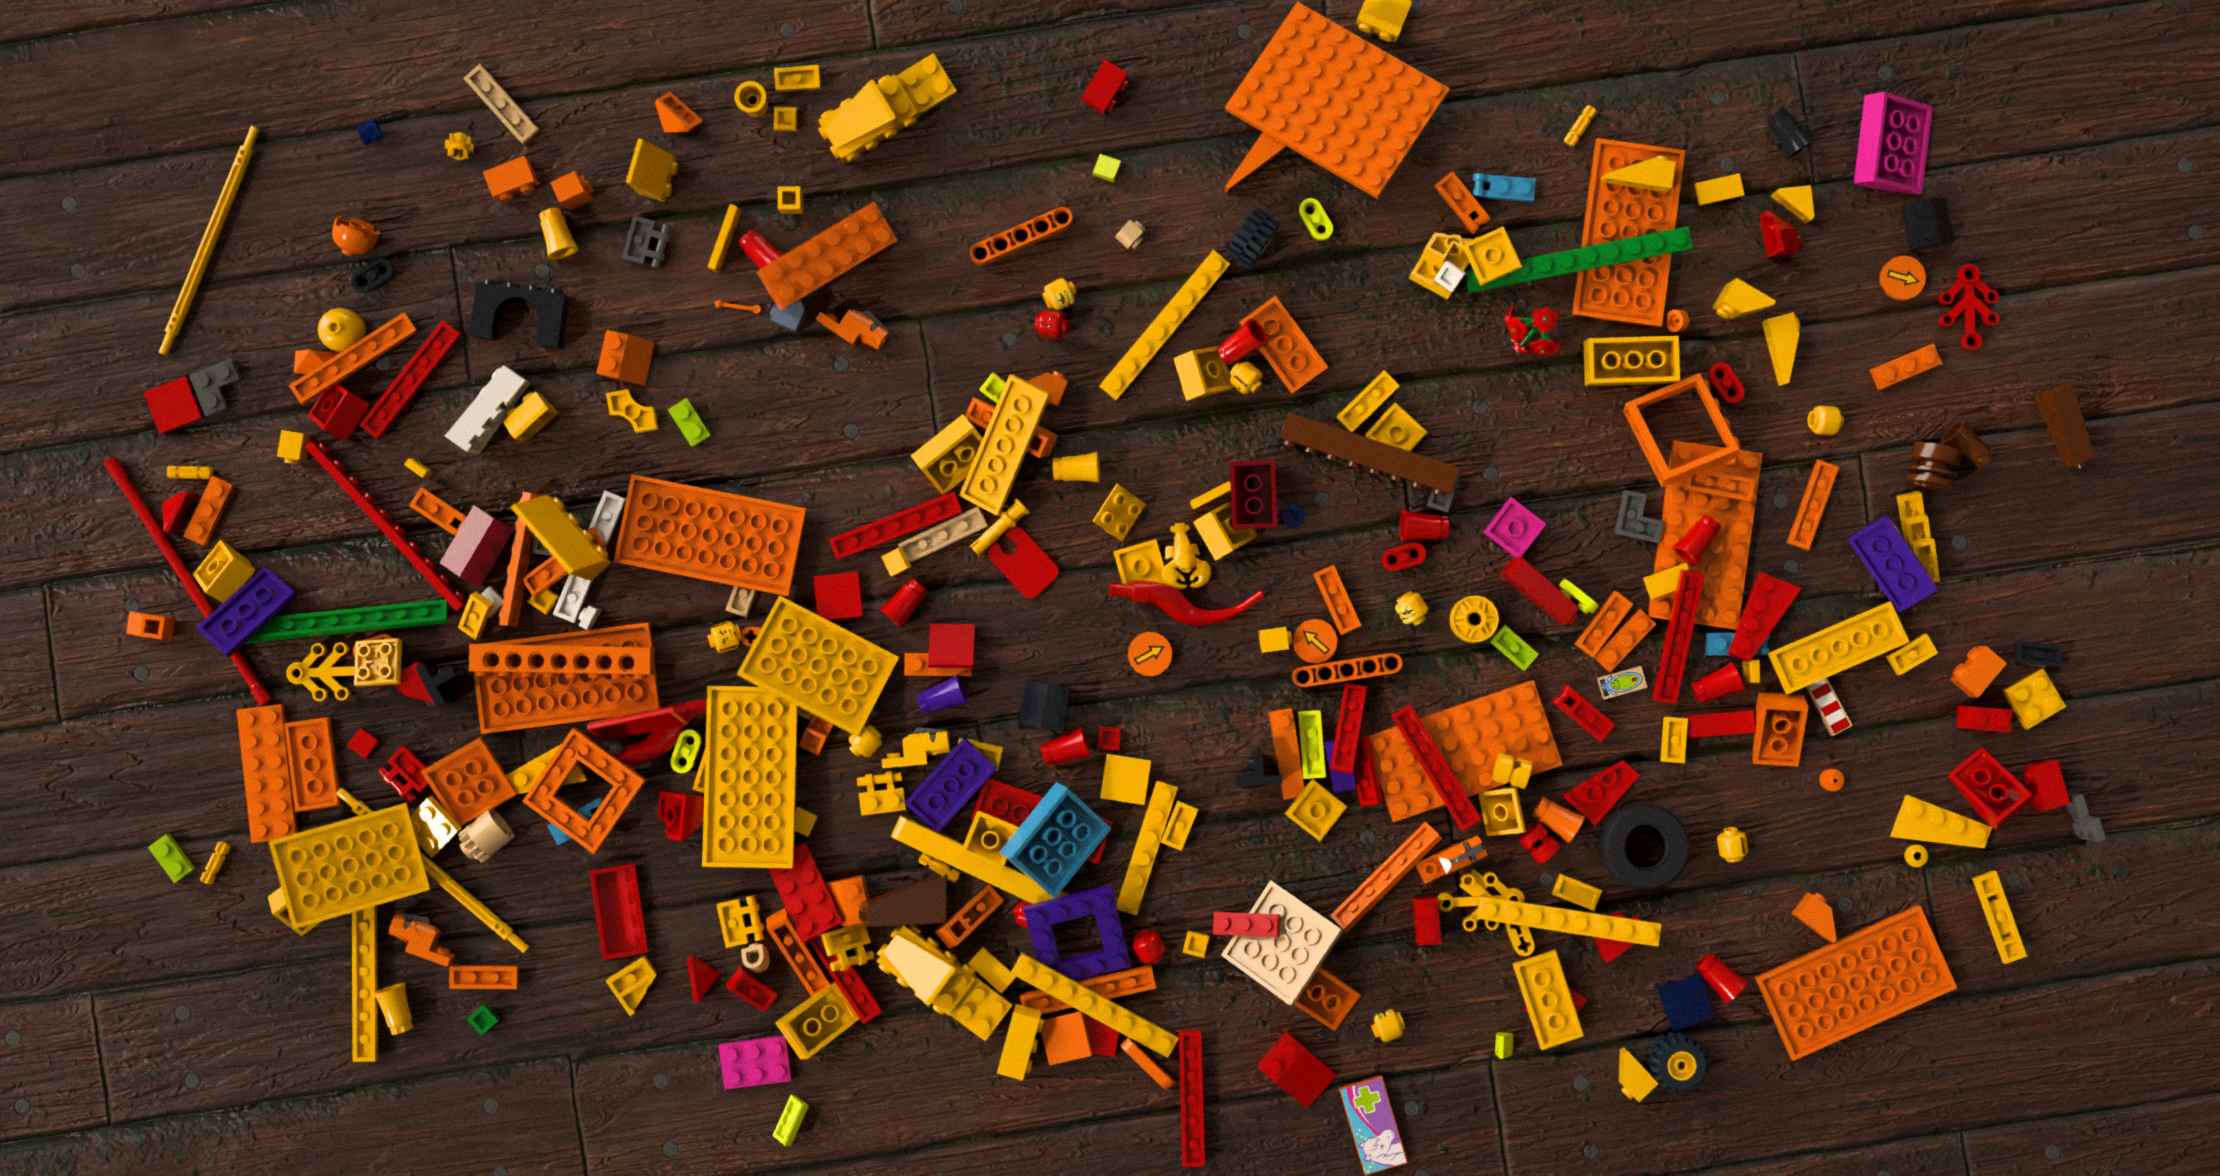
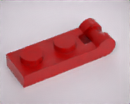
M1565 685L1561 695L1555 697L1552 703L1595 739L1602 742L1615 724L1571 687ZM1569 698H1572L1575 702L1569 707L1565 703Z

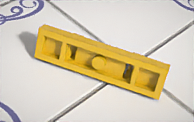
M1992 870L1973 877L1975 888L2002 962L2008 964L2027 957L1997 871ZM1993 897V898H1996V899L1991 900V901H1988L1987 898Z

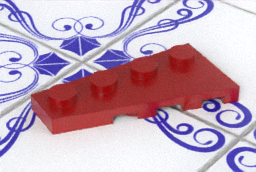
M1759 571L1727 654L1749 662L1802 588Z

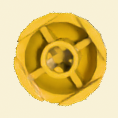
M331 309L322 316L318 324V335L322 343L332 351L339 353L361 340L366 334L365 323L362 318L349 309Z

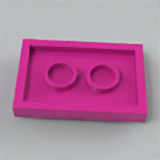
M784 1035L719 1044L724 1090L792 1080L788 1042Z

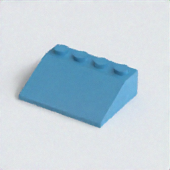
M1056 782L1000 850V853L1053 898H1056L1111 830V827L1067 787Z

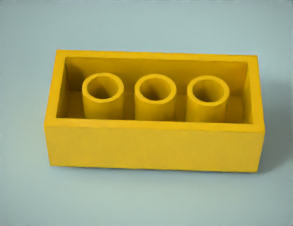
M1679 336L1589 338L1583 342L1585 386L1674 384L1680 381Z

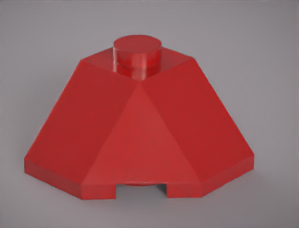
M1766 211L1760 215L1768 259L1793 255L1800 251L1802 242L1796 228L1771 211Z
M660 791L657 813L660 820L665 821L667 838L685 841L698 828L704 819V796Z

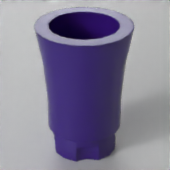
M955 675L949 680L926 689L925 692L917 695V700L923 714L935 713L943 709L968 704L967 693L959 675Z

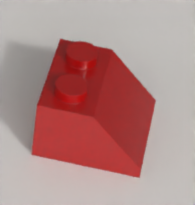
M338 383L320 395L307 416L323 430L346 442L348 437L354 433L355 426L360 418L364 417L370 404L358 394Z

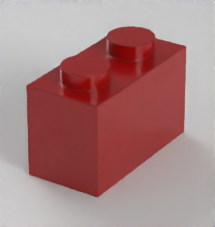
M1105 59L1082 95V103L1105 116L1107 111L1111 112L1117 103L1115 98L1118 93L1125 91L1129 83L1127 81L1128 73Z
M1958 706L1956 728L2011 732L2012 710Z
M2048 759L2023 766L2025 771L2023 773L2024 781L2029 786L2032 794L2030 802L2036 810L2046 811L2070 804L2058 760Z
M1435 896L1412 897L1415 942L1418 945L1441 944L1438 898Z

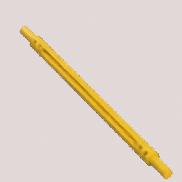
M250 127L243 146L240 145L165 329L167 333L159 350L161 354L168 356L175 336H178L253 154L252 148L260 130L256 127Z
M340 788L336 794L352 807V811L358 816L374 812L364 802L355 799L344 788ZM421 852L427 875L488 925L503 940L507 939L522 953L526 952L530 946L515 935L512 928Z

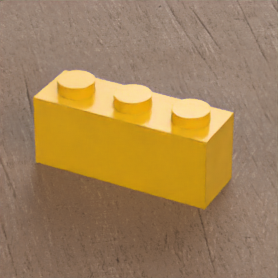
M1019 1004L1015 1005L997 1074L1023 1081L1025 1073H1030L1033 1060H1029L1030 1053H1035L1038 1040L1034 1038L1036 1032L1041 1033L1044 1022L1043 1019H1040L1041 1010Z

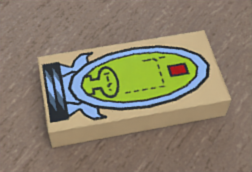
M1641 666L1597 678L1603 699L1647 688Z

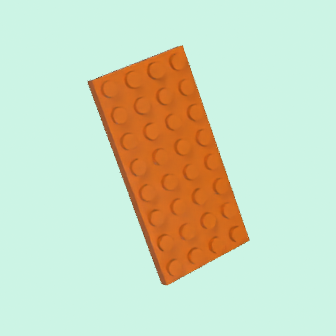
M1597 138L1595 140L1581 248L1675 229L1686 150ZM1657 156L1670 158L1669 161L1676 162L1672 189L1667 193L1601 182V177L1606 173L1653 158L1656 159ZM1672 254L1577 272L1572 315L1662 327Z
M1674 440L1672 441L1668 469L1673 470L1724 448ZM1739 450L1737 458L1707 469L1709 471L1755 479L1752 502L1684 490L1685 479L1666 486L1661 517L1664 525L1660 543L1657 546L1654 574L1682 563H1687L1673 551L1672 546L1704 515L1712 517L1721 526L1717 537L1704 553L1698 566L1687 563L1689 570L1705 574L1694 624L1737 629L1740 619L1763 453ZM1676 590L1650 599L1648 616L1650 618L1670 620Z
M631 474L614 562L790 597L807 509Z
M650 622L483 643L653 647ZM493 654L490 658L493 666L499 663V657L496 654ZM516 654L513 657V664L518 667L522 659ZM538 655L535 659L538 667L544 664V658L541 655ZM561 655L558 658V665L562 668L565 667L567 664L565 656ZM585 655L580 659V665L583 668L589 665V658ZM605 656L602 661L603 666L607 669L612 665V660L609 656ZM629 656L625 660V666L628 669L633 668L635 662ZM655 660L654 674L647 675V679H634V674H625V678H611V674H602V678H589V673H580V678L566 677V673H557V677H544V672H535V677H523L521 672H513L512 676H499V672L490 671V676H476V671H474L481 734L618 717L660 708Z
M1534 680L1419 718L1467 797L1505 785L1492 780L1495 762L1499 753L1511 755L1514 760L1522 758L1531 761L1530 776L1563 765ZM1397 726L1368 735L1379 784L1392 822L1445 805Z
M1920 905L1913 906L1835 941V943H1830L1754 977L1790 1059L1793 1061L1957 989Z

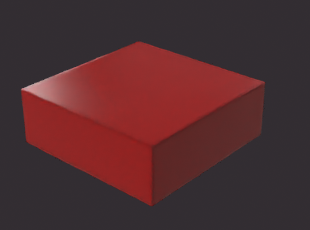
M1099 726L1097 749L1119 751L1122 728Z
M359 728L347 746L363 758L368 759L380 742V739L364 728Z

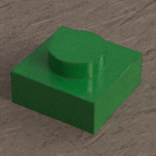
M485 1003L467 1020L482 1036L500 1018Z

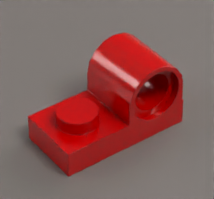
M742 965L739 966L726 983L729 991L763 1012L767 1010L778 995L775 990L759 981L752 971Z

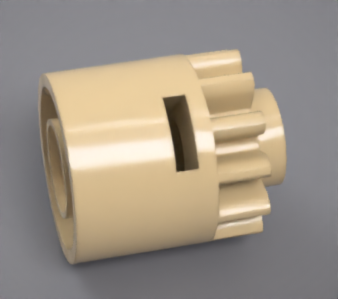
M491 808L487 809L458 834L459 840L462 842L460 848L465 855L472 860L479 859L481 863L488 860L515 837L508 823Z

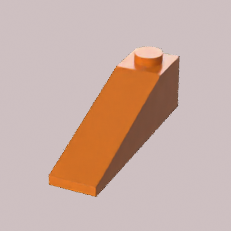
M1262 132L1225 185L1224 191L1228 193L1281 154L1287 146Z
M973 397L965 417L987 429L996 406ZM1038 425L1027 452L1038 458L1050 456L1058 435Z
M1292 708L1268 711L1278 772L1282 775L1281 789L1283 800L1296 798L1304 789L1293 711Z
M786 907L767 917V930L811 997L829 986L831 983L809 944L801 942Z

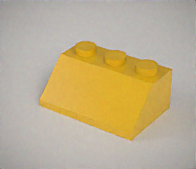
M962 414L913 453L911 457L938 491L945 495L967 477L983 438Z

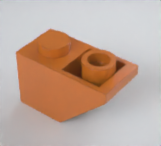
M130 611L126 633L140 637L172 640L176 617Z

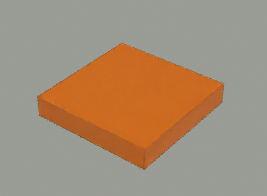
M1079 1011L1044 1020L1041 1033L1049 1066L1093 1055L1083 1012Z

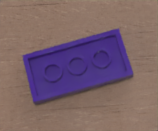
M1888 514L1848 537L1847 540L1898 613L1939 589Z
M264 566L198 625L196 629L229 658L296 598L297 595Z
M964 737L904 804L938 833L998 766Z

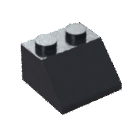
M1931 198L1912 202L1901 207L1910 251L1955 242L1946 198Z
M1026 680L1019 724L1063 732L1071 687Z

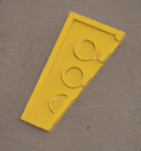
M1905 795L1890 837L1985 848L1992 827Z

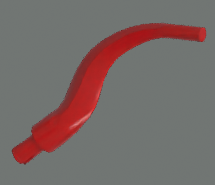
M1133 580L1132 584L1110 582L1109 596L1131 597V602L1153 603L1173 619L1188 625H1210L1229 620L1265 598L1262 590H1259L1237 606L1220 610H1203L1191 604L1179 590L1161 583Z
M694 700L683 703L688 708L689 721L700 715L707 714V700ZM686 725L653 731L646 739L626 746L625 752L614 756L626 765L631 764L632 767L654 760L668 752L675 745Z

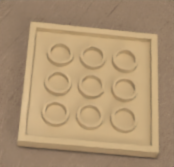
M1270 880L1249 913L1280 914V937L1234 935L1221 956L1290 1006H1294L1343 930Z

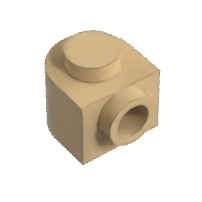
M1129 220L1116 234L1115 238L1127 249L1130 247L1135 249L1142 242L1141 236L1146 229L1137 220L1134 223Z
M754 943L749 945L748 948L741 949L743 964L752 972L762 973L768 968L770 963L769 949L763 944Z

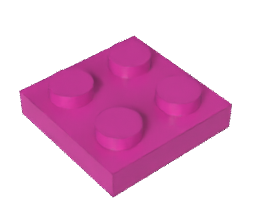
M1509 497L1483 533L1512 556L1522 557L1546 523L1515 499Z

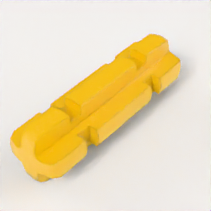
M1590 105L1586 106L1582 112L1583 115L1579 116L1571 128V132L1565 137L1564 142L1573 147L1577 143L1578 137L1583 134L1591 122L1590 120L1596 115L1597 110Z
M167 467L168 478L211 479L213 476V469L211 467Z
M222 841L217 843L216 852L212 854L205 868L206 872H203L200 878L203 883L210 885L214 882L215 874L219 872L226 858L225 854H228L231 848L228 843Z
M924 852L919 858V863L924 866L928 865L929 869L942 877H948L947 880L952 883L958 880L960 872L954 868L950 869V866L941 860L932 858V856Z

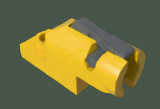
M917 727L913 734L903 739L904 756L900 757V753L887 754V758L882 759V768L925 765L929 763L928 755L931 754L932 757L950 752L948 731L945 729Z

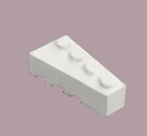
M504 365L501 368L499 367L493 373L491 381L480 391L477 398L457 420L445 437L466 452L479 455L506 418V413L514 407L530 385V382L509 367Z

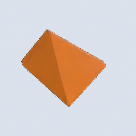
M670 91L655 101L664 132H689L703 121Z
M317 350L295 351L294 373L307 374L338 353Z

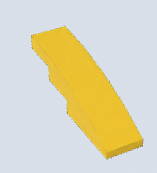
M1915 491L1897 496L1904 539L1935 583L1940 582L1935 539L1931 538L1929 519L1924 514L1922 493Z

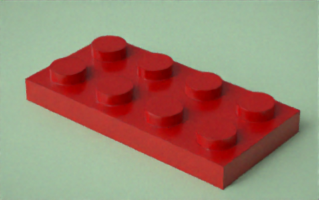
M806 842L794 848V868H768L803 944L844 923Z

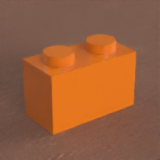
M525 156L483 172L492 197L501 202L512 199L513 195L520 192L522 194L529 193L534 190L535 186L539 185L531 162Z
M575 171L550 182L559 203L569 211L594 200L591 194L594 192L591 183L583 175L580 176Z
M1987 646L1972 648L1967 654L1968 659L1963 664H1959L1952 672L1954 675L1950 680L1969 697L1978 698L2007 664Z

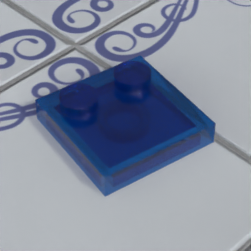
M1699 973L1656 988L1673 1032L1716 1017L1701 974Z

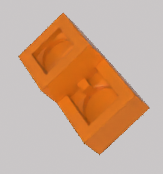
M813 714L798 746L819 755L833 724Z

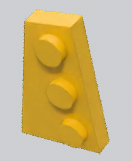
M561 744L507 774L517 794L530 791ZM579 762L563 785L588 781Z

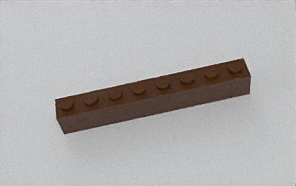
M1290 412L1287 414L1280 435V439L1284 440L1283 444L1296 448V445L1305 447V452L1317 455V452L1326 454V459L1335 462L1342 459L1348 461L1347 465L1359 469L1361 465L1369 468V473L1381 476V473L1390 475L1389 479L1402 483L1404 479L1412 482V487L1424 490V487L1433 489V494L1442 497L1452 493L1460 469L1459 467Z

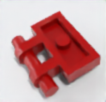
M403 745L387 761L393 769L389 771L384 766L378 773L384 778L383 781L387 785L391 784L398 791L397 794L411 804L417 798L411 792L412 789L415 788L420 793L429 785L421 773L428 766L406 745ZM399 774L408 781L406 785L397 778Z

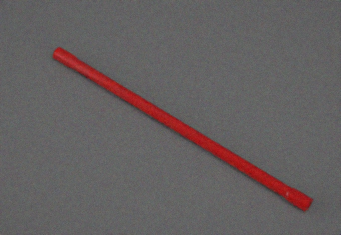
M116 457L109 458L104 462V465L121 487L206 619L214 612L213 608L134 488ZM238 649L230 658L250 687V691L259 705L264 706L273 699Z

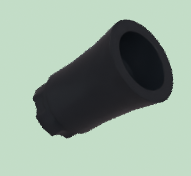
M1785 107L1766 119L1782 147L1786 159L1794 157L1814 142Z

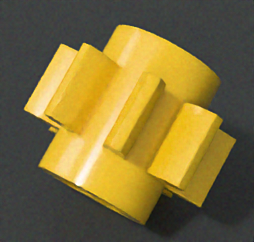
M462 132L451 133L449 140H445L448 156H452L457 160L469 159V153H472L474 149L470 136L467 137Z

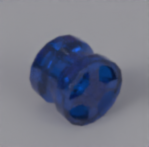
M376 119L369 120L367 124L360 123L357 125L359 136L366 146L370 145L374 140L380 141L384 139Z
M1297 505L1286 507L1281 515L1282 522L1289 528L1298 527L1305 518L1303 509Z

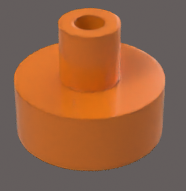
M1671 310L1666 316V326L1671 332L1685 331L1690 322L1688 314L1684 310Z
M1830 768L1820 774L1819 782L1825 790L1837 791L1844 784V776L1839 770Z

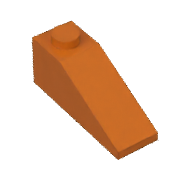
M988 884L952 915L935 933L949 949L955 947L1004 900Z

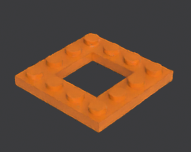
M572 728L522 802L595 854L647 779L580 730ZM579 761L613 785V788L590 820L556 796Z

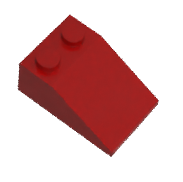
M1983 747L1948 774L1950 780L1979 816L1995 831L2030 804L2032 794Z
M1288 1030L1280 1036L1257 1063L1261 1071L1307 1109L1337 1076L1333 1070Z

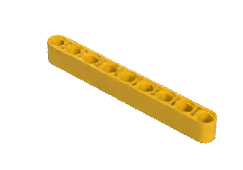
M899 817L891 834L892 838L1032 904L1055 899L1022 871L1007 864L1004 865L1003 869L963 854L961 850L964 844L939 832L937 833L935 830L907 817ZM1061 891L1056 898L1071 894Z

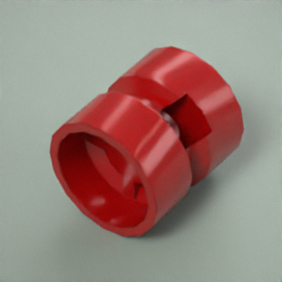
M1541 822L1533 824L1518 838V841L1526 850H1531L1530 855L1538 864L1547 861L1561 847L1553 836L1547 835L1548 830Z

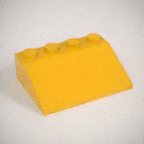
M544 495L514 504L511 507L569 574L592 581L611 564L607 558L609 554L600 545L597 547L592 542L594 537L586 529L582 530L578 526L579 520L572 513L568 514L563 509L565 504L558 497L553 498Z

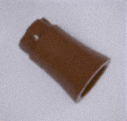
M1964 419L1953 424L1941 439V443L1961 450L1962 457L1969 463H1973L1977 468L1985 466L1994 454Z

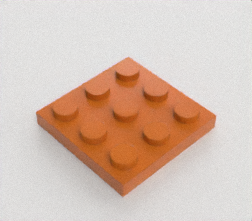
M482 737L428 766L421 772L446 811L460 826L480 816L487 809H492L517 795L507 775Z

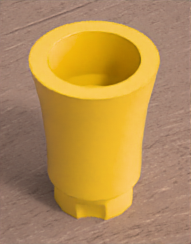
M747 81L736 89L735 102L741 110L752 117H762L765 115L768 102L766 92L759 83Z
M549 208L542 211L539 217L547 246L548 258L552 260L562 259L575 254L578 251V247L571 236L561 210Z
M1098 451L1084 455L1062 457V459L1054 458V480L1099 483L1100 463Z
M405 983L394 984L374 992L392 1035L412 1029V1015L407 1000Z

